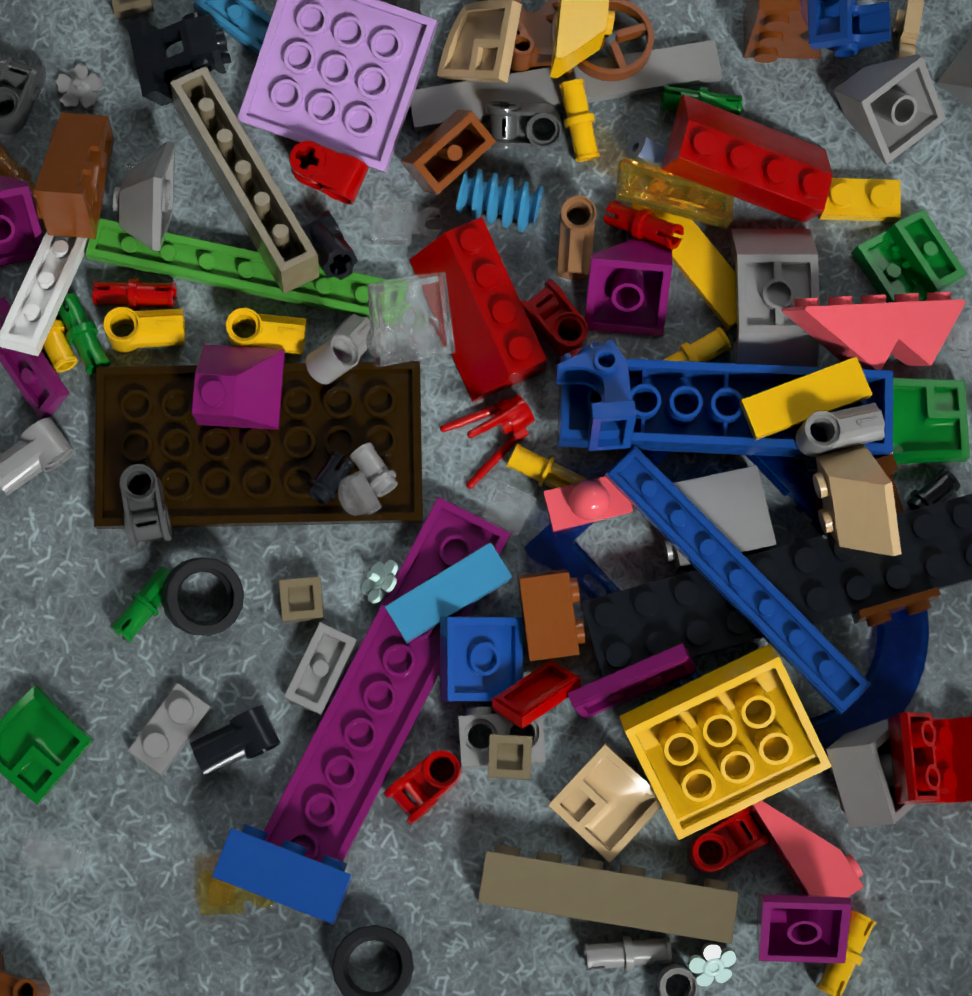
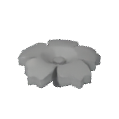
M79 63L75 68L69 70L71 77L59 74L55 83L58 86V92L63 94L59 101L66 109H77L80 103L86 110L95 107L96 101L99 99L95 92L104 89L102 77H98L95 73L89 75L87 65Z

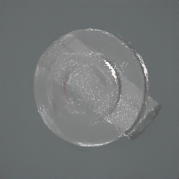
M357 471L341 480L338 496L342 507L349 514L354 516L365 513L372 514L382 507L362 471Z

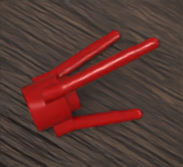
M516 395L508 401L504 398L492 406L440 426L441 432H447L492 415L491 419L468 431V438H474L495 426L498 427L503 435L512 434L466 483L468 489H472L518 441L529 435L526 427L532 424L535 419L528 404L520 395Z

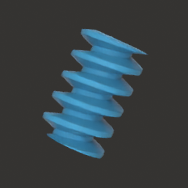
M478 168L472 178L468 177L466 169L457 198L456 213L463 216L467 209L471 207V216L474 220L480 218L483 212L486 211L489 224H494L499 215H502V225L504 228H509L513 221L517 219L518 232H524L530 223H532L534 229L543 198L544 186L539 185L532 195L529 194L527 181H524L518 190H514L513 177H508L503 186H499L497 173L493 172L489 180L484 182L482 169Z

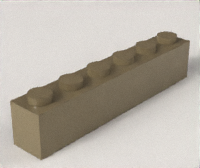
M205 66L171 81L174 108L282 293L285 294L318 278L319 264L316 250L208 68Z
M496 844L494 852L486 851L478 903L732 944L739 892L728 891L729 882L704 879L703 886L686 884L687 875L662 872L661 879L645 877L646 869L627 865H620V872L618 873L603 870L604 862L584 858H579L578 866L561 863L562 855L537 851L536 859L519 856L521 848Z

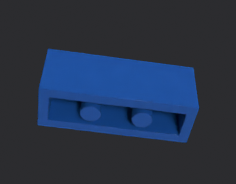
M244 824L242 831L230 829L212 874L213 878L328 923L335 924L353 875L345 872L347 863L323 855L320 863L305 857L308 848L285 839L281 847L266 842L267 832Z

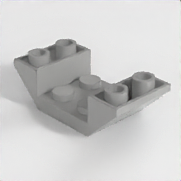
M731 229V267L735 269L737 313V339L733 345L734 364L817 367L820 343L781 311L782 308L794 307L793 299L819 298L820 306L818 252L811 229Z

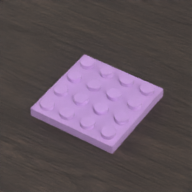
M277 0L237 119L241 123L298 143L303 141L315 142L338 153L353 156L367 164L368 167L387 173L438 21L380 0Z

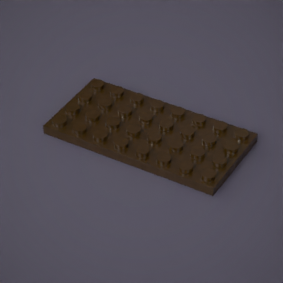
M420 361L358 362L356 366L329 384H321L313 379L307 370L306 363H284L279 430L198 425L192 415L197 365L96 367L94 527L96 529H125L120 477L124 470L134 464H143L150 467L160 478L172 528L423 523ZM369 442L374 446L375 451L389 471L394 470L397 474L395 480L398 482V485L388 494L377 497L375 493L368 491L367 487L369 484L354 463V468L350 470L334 493L336 495L335 501H329L325 506L316 502L306 493L309 487L307 484L308 480L315 479L331 456L332 451H337L344 455L335 467L337 471L347 458L350 459V455L357 448ZM148 476L136 478L132 484V493L142 495L149 491L151 478Z

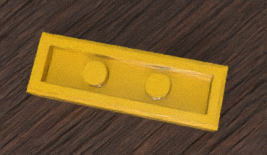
M856 356L744 398L739 403L753 438L756 441L804 423L815 412H833L870 398L873 394Z

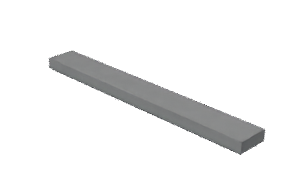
M714 39L654 49L642 70L634 76L620 81L595 79L582 72L577 66L572 68L573 75L567 79L562 75L559 78L550 77L551 67L511 73L509 74L508 83L463 81L415 89L410 110L414 132L437 129L458 109L472 111L480 121L490 120V113L486 111V106L489 102L493 101L547 103L555 108L564 107V102L559 84L574 79H584L587 101L592 103L662 91L664 85L681 88L717 82L722 79V71ZM644 51L623 55L627 66L637 61ZM612 57L589 60L590 63L596 66L616 69Z

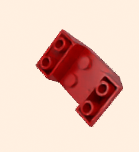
M905 712L888 718L896 804L972 802V716L937 719L932 718L931 713Z

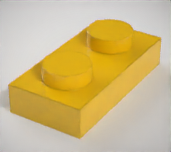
M832 178L823 213L819 214V220L898 222L901 218L900 180Z

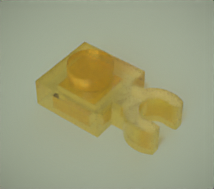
M201 872V915L245 914V901H251L255 906L261 908L274 905V901L270 899L262 900L257 894L213 878V872Z

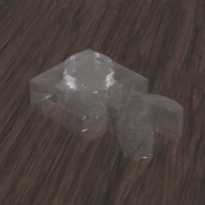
M373 201L372 244L412 245V234H419L425 240L434 241L440 236V229H428L424 224L430 219H440V209L428 207L420 211V213H413L412 202Z

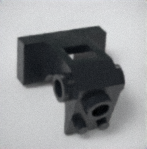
M198 12L190 13L183 16L181 21L162 29H158L141 18L127 23L142 96L161 106L173 102L170 82L178 73L191 68L192 72L206 66L209 72L216 70L224 74L226 73L224 64L232 63L230 53L222 54V52L228 51L223 27L215 28L211 15L204 16V14ZM182 41L184 51L167 58V49L174 43Z

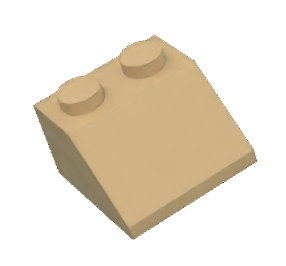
M861 444L816 456L818 473L813 474V484L818 497L822 498L823 508L818 510V517L824 533L830 532L839 547L890 556L902 554L892 481L867 447Z

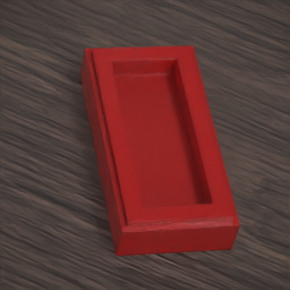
M549 660L492 698V709L523 729L567 699L569 692L580 688L581 677L556 662Z

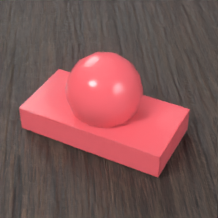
M605 476L543 491L552 532L633 512L631 502Z

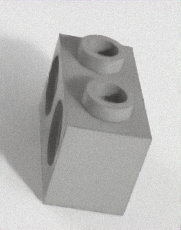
M491 707L466 709V716H458L461 769L488 768L489 746L483 749L473 747L468 740V735L472 729L481 726L487 728L491 734L510 735V731L515 724L498 713L491 714ZM540 716L528 725L534 733L531 765L544 764L546 761L543 717Z

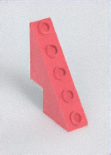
M951 292L927 293V301H919V293L894 294V302L886 303V295L861 296V304H853V296L828 297V306H819V298L793 299L794 307L782 308L781 311L842 362L857 356L862 369L881 370L890 353L905 366H931L966 302L963 299L951 300Z

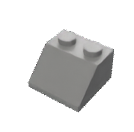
M888 719L846 733L826 748L827 758L832 766L829 769L834 774L840 794V807L846 814L849 828L895 824L916 805L896 804Z

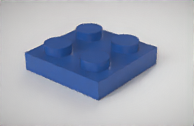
M440 617L441 701H492V698L523 678V617Z

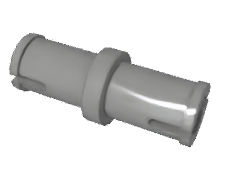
M630 936L621 937V941L584 943L583 947L586 971L623 967L624 971H634V966L671 964L672 961L669 936L632 940Z

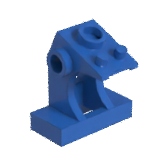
M808 0L809 45L813 50L827 48L834 51V55L837 57L850 58L856 56L860 50L891 40L889 1L857 5V0Z
M611 339L602 344L598 342L588 344L574 357L570 353L564 354L561 357L562 362L557 364L556 385L585 384L598 393L601 399L600 403H591L587 431L588 451L630 448L636 420L635 401L631 397L627 360L614 341Z

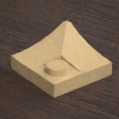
M488 0L464 5L447 37L437 76L446 80L508 83L522 4L514 0Z
M605 743L551 800L548 806L611 863L658 811L661 804L649 780L631 766L611 746Z

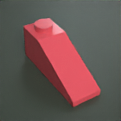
M763 801L750 806L751 813L764 834H767L771 839L769 842L802 894L849 897L864 887L859 879L863 876V872L851 854L844 856L839 848Z

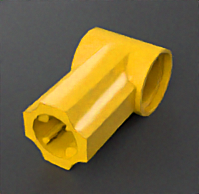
M117 307L109 311L104 318L103 326L108 342L114 350L120 353H129L137 348L186 345L183 309L133 311L128 307ZM121 324H130L134 327L128 336L120 337L113 334L115 328Z
M238 308L232 311L226 321L228 342L231 346L285 349V353L303 355L307 318L259 314L249 308ZM247 323L255 327L256 330L252 336L241 338L234 333L235 328L240 324Z

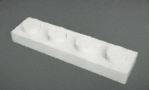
M46 231L0 330V347L39 356L86 252L89 238L48 235Z

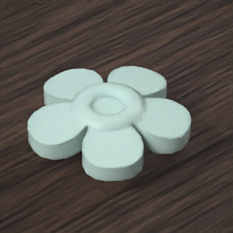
M388 560L385 564L377 562L367 573L368 579L362 584L361 591L368 596L369 602L373 604L380 602L385 592L390 593L397 583V578L394 576L398 570V564L395 561Z
M709 942L702 947L703 956L695 954L688 960L690 971L696 973L694 977L697 984L706 987L712 984L714 978L718 983H724L731 978L732 971L729 967L735 963L736 955L731 948L721 950L716 942Z

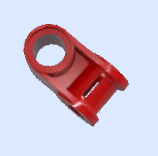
M312 141L298 143L290 153L292 172L298 182L321 191L335 200L339 199L340 202L345 204H354L369 170L367 164L353 156L338 153ZM310 158H315L316 166L309 165L307 170L302 168L301 161L308 162Z
M547 280L544 283L545 288L528 301L521 300L532 327L541 333L560 356L587 345L588 326L585 319L569 302L565 293L553 280ZM565 329H573L579 333L580 337L575 341L568 342L560 338L559 334Z
M445 750L435 751L429 754L415 768L407 771L397 779L383 794L387 799L392 797L408 816L406 822L411 826L438 803V800L458 783L462 775L461 763L451 752ZM440 758L450 759L454 765L453 776L445 782L436 781L431 772L432 765ZM405 790L416 800L417 805L405 794Z
M749 806L717 822L718 825L695 838L687 849V858L689 864L695 870L701 873H711L724 868L737 859L747 856L768 843L771 839L767 834L763 835L750 815L751 807ZM703 842L714 844L718 850V859L713 865L705 864L699 857V847Z

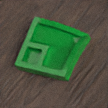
M893 378V452L891 454H893L897 465L929 462H966L970 458L965 380Z
M34 685L0 720V773L38 805L95 739L70 718L40 687Z

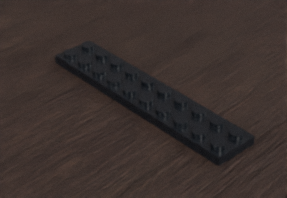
M972 494L896 514L902 553L896 556L839 547L831 533L745 557L813 625L854 614L858 610L936 587L941 590L972 581ZM697 570L580 602L601 678L682 643L691 658H696L764 639Z

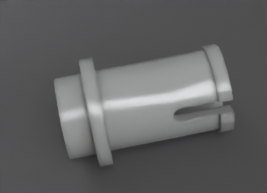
M370 442L360 446L350 455V459L356 464L368 482L367 489L370 493H375L377 497H382L398 485V482L395 480L396 472L394 470L389 471Z

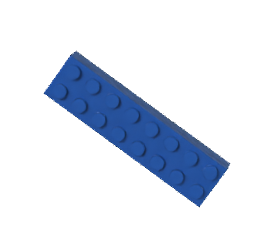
M626 359L631 397L635 401L636 420L630 448H624L625 450H631L636 446L639 450L816 458L804 455L796 444L795 435L803 423L755 441L739 402L744 398L824 368ZM862 369L873 395L870 398L835 411L876 403L882 412L885 422V437L882 440L864 444L876 459L890 455L893 452V371ZM585 384L559 385L558 447L588 448L587 431L591 403H600L601 399L598 393ZM817 426L810 427L811 435L816 441H827L824 430ZM837 449V450H833V451H828L827 453H831V452L838 451V450H841V449Z

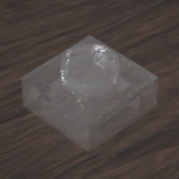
M499 481L482 515V519L519 537L537 498Z

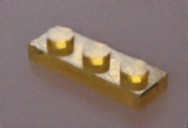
M623 158L618 165L616 199L724 229L733 221V197L663 171L660 167L632 159Z

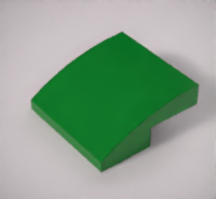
M925 209L894 223L887 231L858 245L851 252L879 295H886V303L894 302V294L919 293V301L927 300V293L940 292L967 274Z

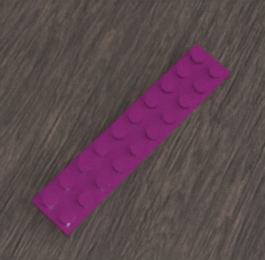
M440 497L437 498L396 576L397 583L394 589L386 595L264 829L268 833L266 842L281 847L285 839L308 848L305 857L320 863L323 855L344 862L441 673L440 624L406 644L387 613L385 606L490 542L499 556H501L511 537L510 532ZM477 601L451 617H469Z

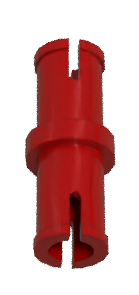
M615 200L609 203L605 210L615 214L614 217L604 215L605 224L628 231L637 240L645 241L649 239L672 250L676 249L682 241L681 238L675 237L673 234L683 235V226L656 217L653 211L645 208L639 211Z
M130 278L129 282L95 280L93 283V287L97 288L92 289L94 306H129L131 310H140L141 306L175 308L177 303L176 300H173L177 299V286L175 282H141L140 278Z

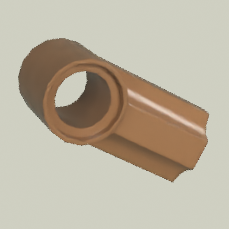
M581 195L572 196L562 205L559 218L557 277L571 280L589 279L597 212L593 201L588 197ZM572 211H580L587 216L588 221L583 225H575L568 220L567 215Z

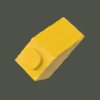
M559 0L556 11L550 77L559 78L600 50L604 35H611L614 25L615 11H608L609 0Z

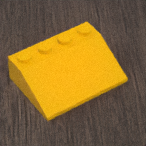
M771 644L761 647L619 716L623 729L678 840L832 767L788 673Z

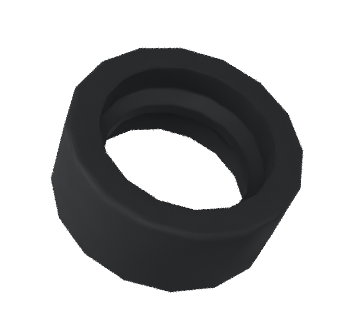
M196 557L182 561L170 571L163 583L161 601L165 615L175 627L188 634L211 636L225 631L235 623L243 608L244 591L239 576L231 566L218 559ZM198 572H207L218 577L224 584L227 594L226 604L221 613L207 621H198L188 617L181 609L178 599L179 589L184 580Z
M372 925L360 927L344 937L336 948L332 968L334 981L343 996H401L411 983L414 963L412 951L402 936L390 928ZM372 940L384 942L390 946L398 958L399 965L397 977L393 983L386 989L377 992L365 991L355 985L348 969L350 955L355 948L366 941Z

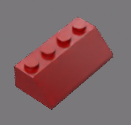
M687 95L681 96L661 170L803 223L824 212L833 177L824 148Z
M482 217L444 232L409 259L472 403L546 372L547 358Z

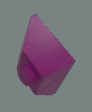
M0 175V266L33 260L44 235L29 182Z
M630 240L592 254L585 310V321L588 330L663 336L673 266L672 249L653 241Z
M204 344L194 381L192 415L196 423L205 426L279 430L285 349Z
M759 893L757 909L759 961L845 963L852 905L851 898Z

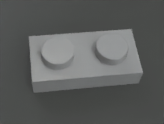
M319 622L284 698L323 716L358 640Z
M177 683L128 749V752L163 776L212 707Z

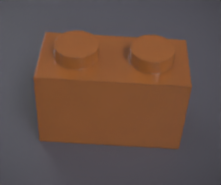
M458 109L400 162L425 192L438 195L486 152L496 140L472 111Z
M567 569L517 575L529 661L579 655L578 644L585 643V633L582 618L575 619L573 603L580 602L577 577L570 578Z

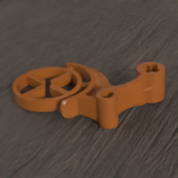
M547 0L535 12H528L523 6L521 7L510 67L515 73L529 71L531 67L551 66L556 11L559 0ZM609 0L608 10L623 12L634 18L639 24L620 29L616 32L615 41L611 42L609 49L616 69L602 68L590 63L586 59L576 66L582 72L595 79L620 81L634 76L647 64L653 48L654 31L649 18L637 5L627 0ZM604 35L600 49L603 48L605 45V37H609L610 35ZM646 36L647 46L644 53L637 61L627 66L618 43ZM572 69L564 73L562 76L565 79L571 77L573 75Z

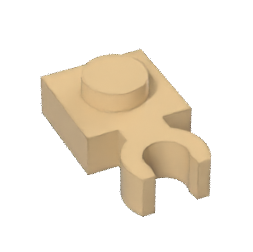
M907 0L903 9H896L892 24V32L898 33L897 50L894 60L915 55L916 39L919 35L924 0Z

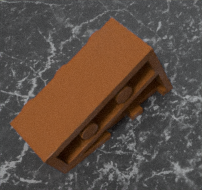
M747 0L743 14L744 58H754L756 62L760 63L774 62L777 58L821 59V49L813 50L809 45L808 0Z
M61 113L56 128L52 129L51 142L33 190L37 200V215L39 219H43L48 235L96 239L114 144V135L109 116Z

